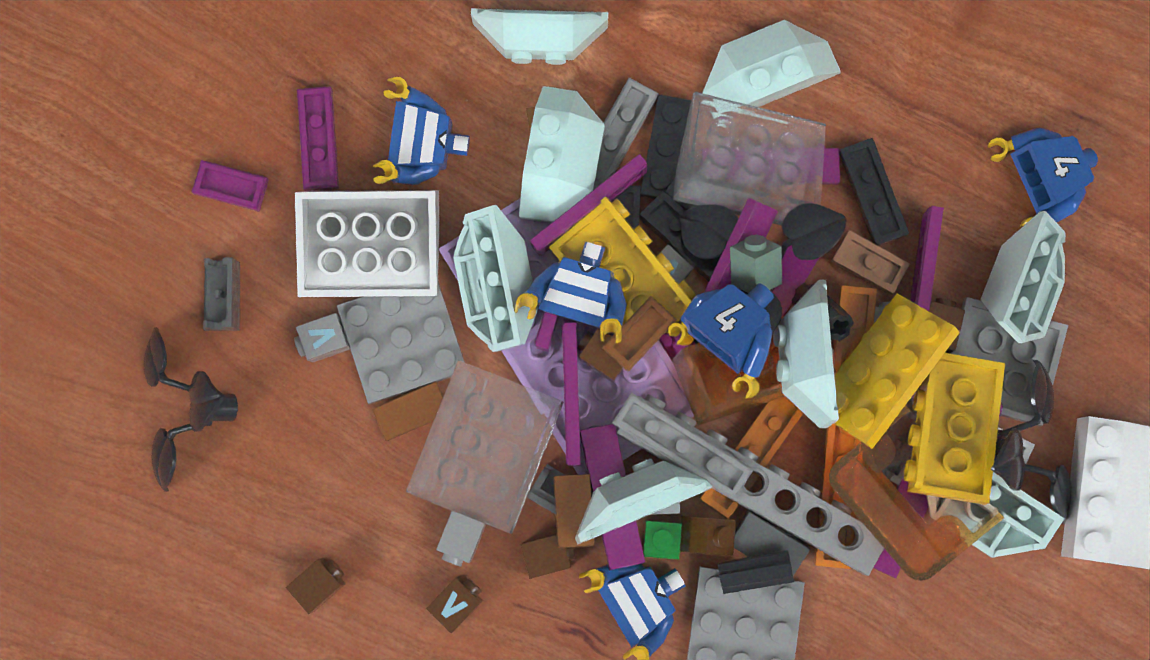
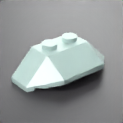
M471 8L473 25L505 58H509L512 62L519 64L531 63L532 59H545L546 63L553 65L565 64L566 60H574L608 28V12Z
M782 20L722 45L702 95L716 125L838 75L841 71L828 41L786 20Z
M546 86L542 88L535 106L523 170L519 218L552 223L594 190L605 124L577 91Z
M497 205L465 214L463 220L464 227L459 235L453 258L467 326L481 340L488 344V348L492 352L523 345L526 343L535 317L527 319L530 310L527 306L520 307L517 313L514 311L517 297L526 293L533 283L525 241Z
M1041 211L1001 246L981 297V301L995 320L1018 343L1045 337L1065 283V255L1062 243L1065 242V231L1046 211Z
M818 280L781 319L773 333L774 344L776 347H779L780 360L777 362L776 376L777 380L782 382V393L819 428H828L839 420L826 280Z
M648 459L632 466L634 471L632 474L621 478L620 473L617 472L599 480L601 486L593 492L575 540L577 544H581L708 491L713 486L706 479L666 461L654 464L652 459Z
M994 472L990 503L987 505L927 495L930 517L992 558L1045 549L1065 519L1022 490H1011L1003 478Z

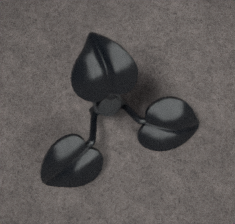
M806 203L794 207L787 213L782 223L783 233L788 238L781 246L782 259L791 245L794 255L800 260H814L822 257L840 240L846 227V217L819 204ZM702 204L692 207L680 217L681 234L685 247L692 255L700 259H714L721 256L738 221V217L729 208L718 204ZM772 293L774 299L764 309L769 313L771 330L774 332L781 321L783 310L781 302Z
M154 327L144 355L146 381L151 387H156L160 381L163 384L188 391L191 402L189 412L190 424L170 429L168 432L165 428H160L155 435L152 445L151 460L154 475L164 492H169L168 485L172 480L177 460L176 447L173 441L175 436L189 430L201 432L205 426H212L213 421H234L237 416L238 402L235 394H222L218 391L204 371H197L194 374L191 385L169 379L164 373L167 365L166 347L159 329Z
M1033 360L1036 367L1032 377L1030 397L1035 413L1032 420L1014 427L998 430L994 464L991 470L1002 477L1013 491L1021 489L1025 471L1047 476L1051 481L1050 499L1052 508L1055 513L1065 518L1061 523L1065 524L1071 500V482L1066 467L1064 465H1057L1054 472L1049 469L1025 464L1023 458V440L1020 431L1039 425L1041 421L1043 424H1049L1054 409V390L1050 376L1040 361Z

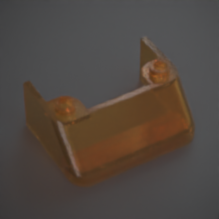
M908 403L889 428L912 409ZM885 432L873 449L860 442L836 462L830 470L829 481L832 488L902 570L914 580H927L1003 520L1004 515L997 507L971 529L961 519L953 515L941 516L928 526L882 472L892 463L896 454L895 444Z

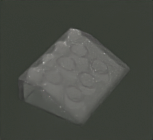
M694 91L676 169L673 200L697 206L718 204L729 208L736 215L740 216L747 199L751 198L777 210L778 213L773 224L782 225L787 213L794 207L806 203L821 205L826 124Z
M458 360L406 492L512 534L564 402Z

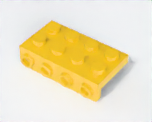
M605 196L600 200V205L549 246L560 262L563 257L579 261L585 242L605 247L599 268L612 271L614 278L621 283L627 304L622 326L650 296L677 319L675 323H678L696 296V293L684 279L678 283L670 272L675 268L661 252L656 256L648 247L652 240L640 225L634 229L625 219L630 213L617 198L611 202Z
M897 293L891 302L884 307L879 318L870 330L862 336L860 343L848 359L841 364L839 371L834 376L839 420L834 424L873 449L958 336L959 330L954 325Z
M949 353L943 354L920 385V390L917 389L914 393L912 409L917 411L916 425H911L908 435V445L913 446L911 460L908 459L904 468V481H908L907 492L982 505L990 503L993 476L991 467L994 464L1005 363Z

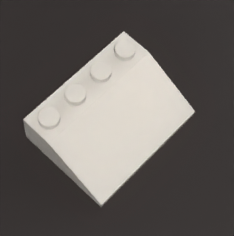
M439 190L295 192L298 297L438 295Z
M1091 416L1077 418L1070 474L1071 500L1064 526L1061 556L1150 569V426Z

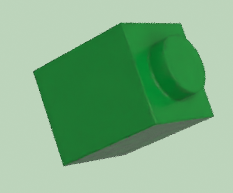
M645 520L644 557L679 560L682 524Z

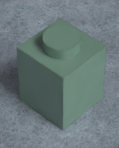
M756 234L748 236L745 240L730 247L732 285L749 293L758 283L765 285L769 290L782 284V253L780 245L767 240L764 236Z

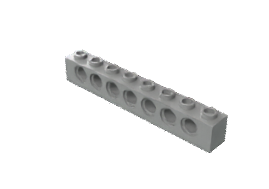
M647 394L645 399L638 396L754 469L752 472L757 473L762 479L761 489L756 493H752L743 486L733 501L866 576L870 575L889 540L887 536L881 534L884 529L881 525L868 518H864L860 522L850 516L852 509L836 500H833L830 505L818 498L821 492L804 482L801 483L800 487L787 480L790 474L772 464L769 469L756 463L759 457L749 450L740 447L738 451H735L725 445L728 439L719 433L709 429L707 434L694 427L697 421L678 411L675 417L663 410L666 404L649 394ZM622 429L618 430L617 435L659 459L680 467ZM780 490L789 491L793 497L792 506L785 511L779 509L775 504V496ZM814 507L819 508L824 514L823 524L818 528H812L806 520L807 512ZM845 525L850 526L855 532V539L848 546L842 545L838 539V532Z

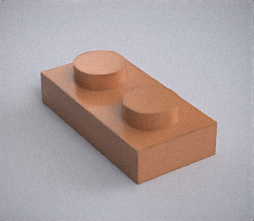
M850 230L846 233L831 260L837 266L890 295L894 294L910 263Z

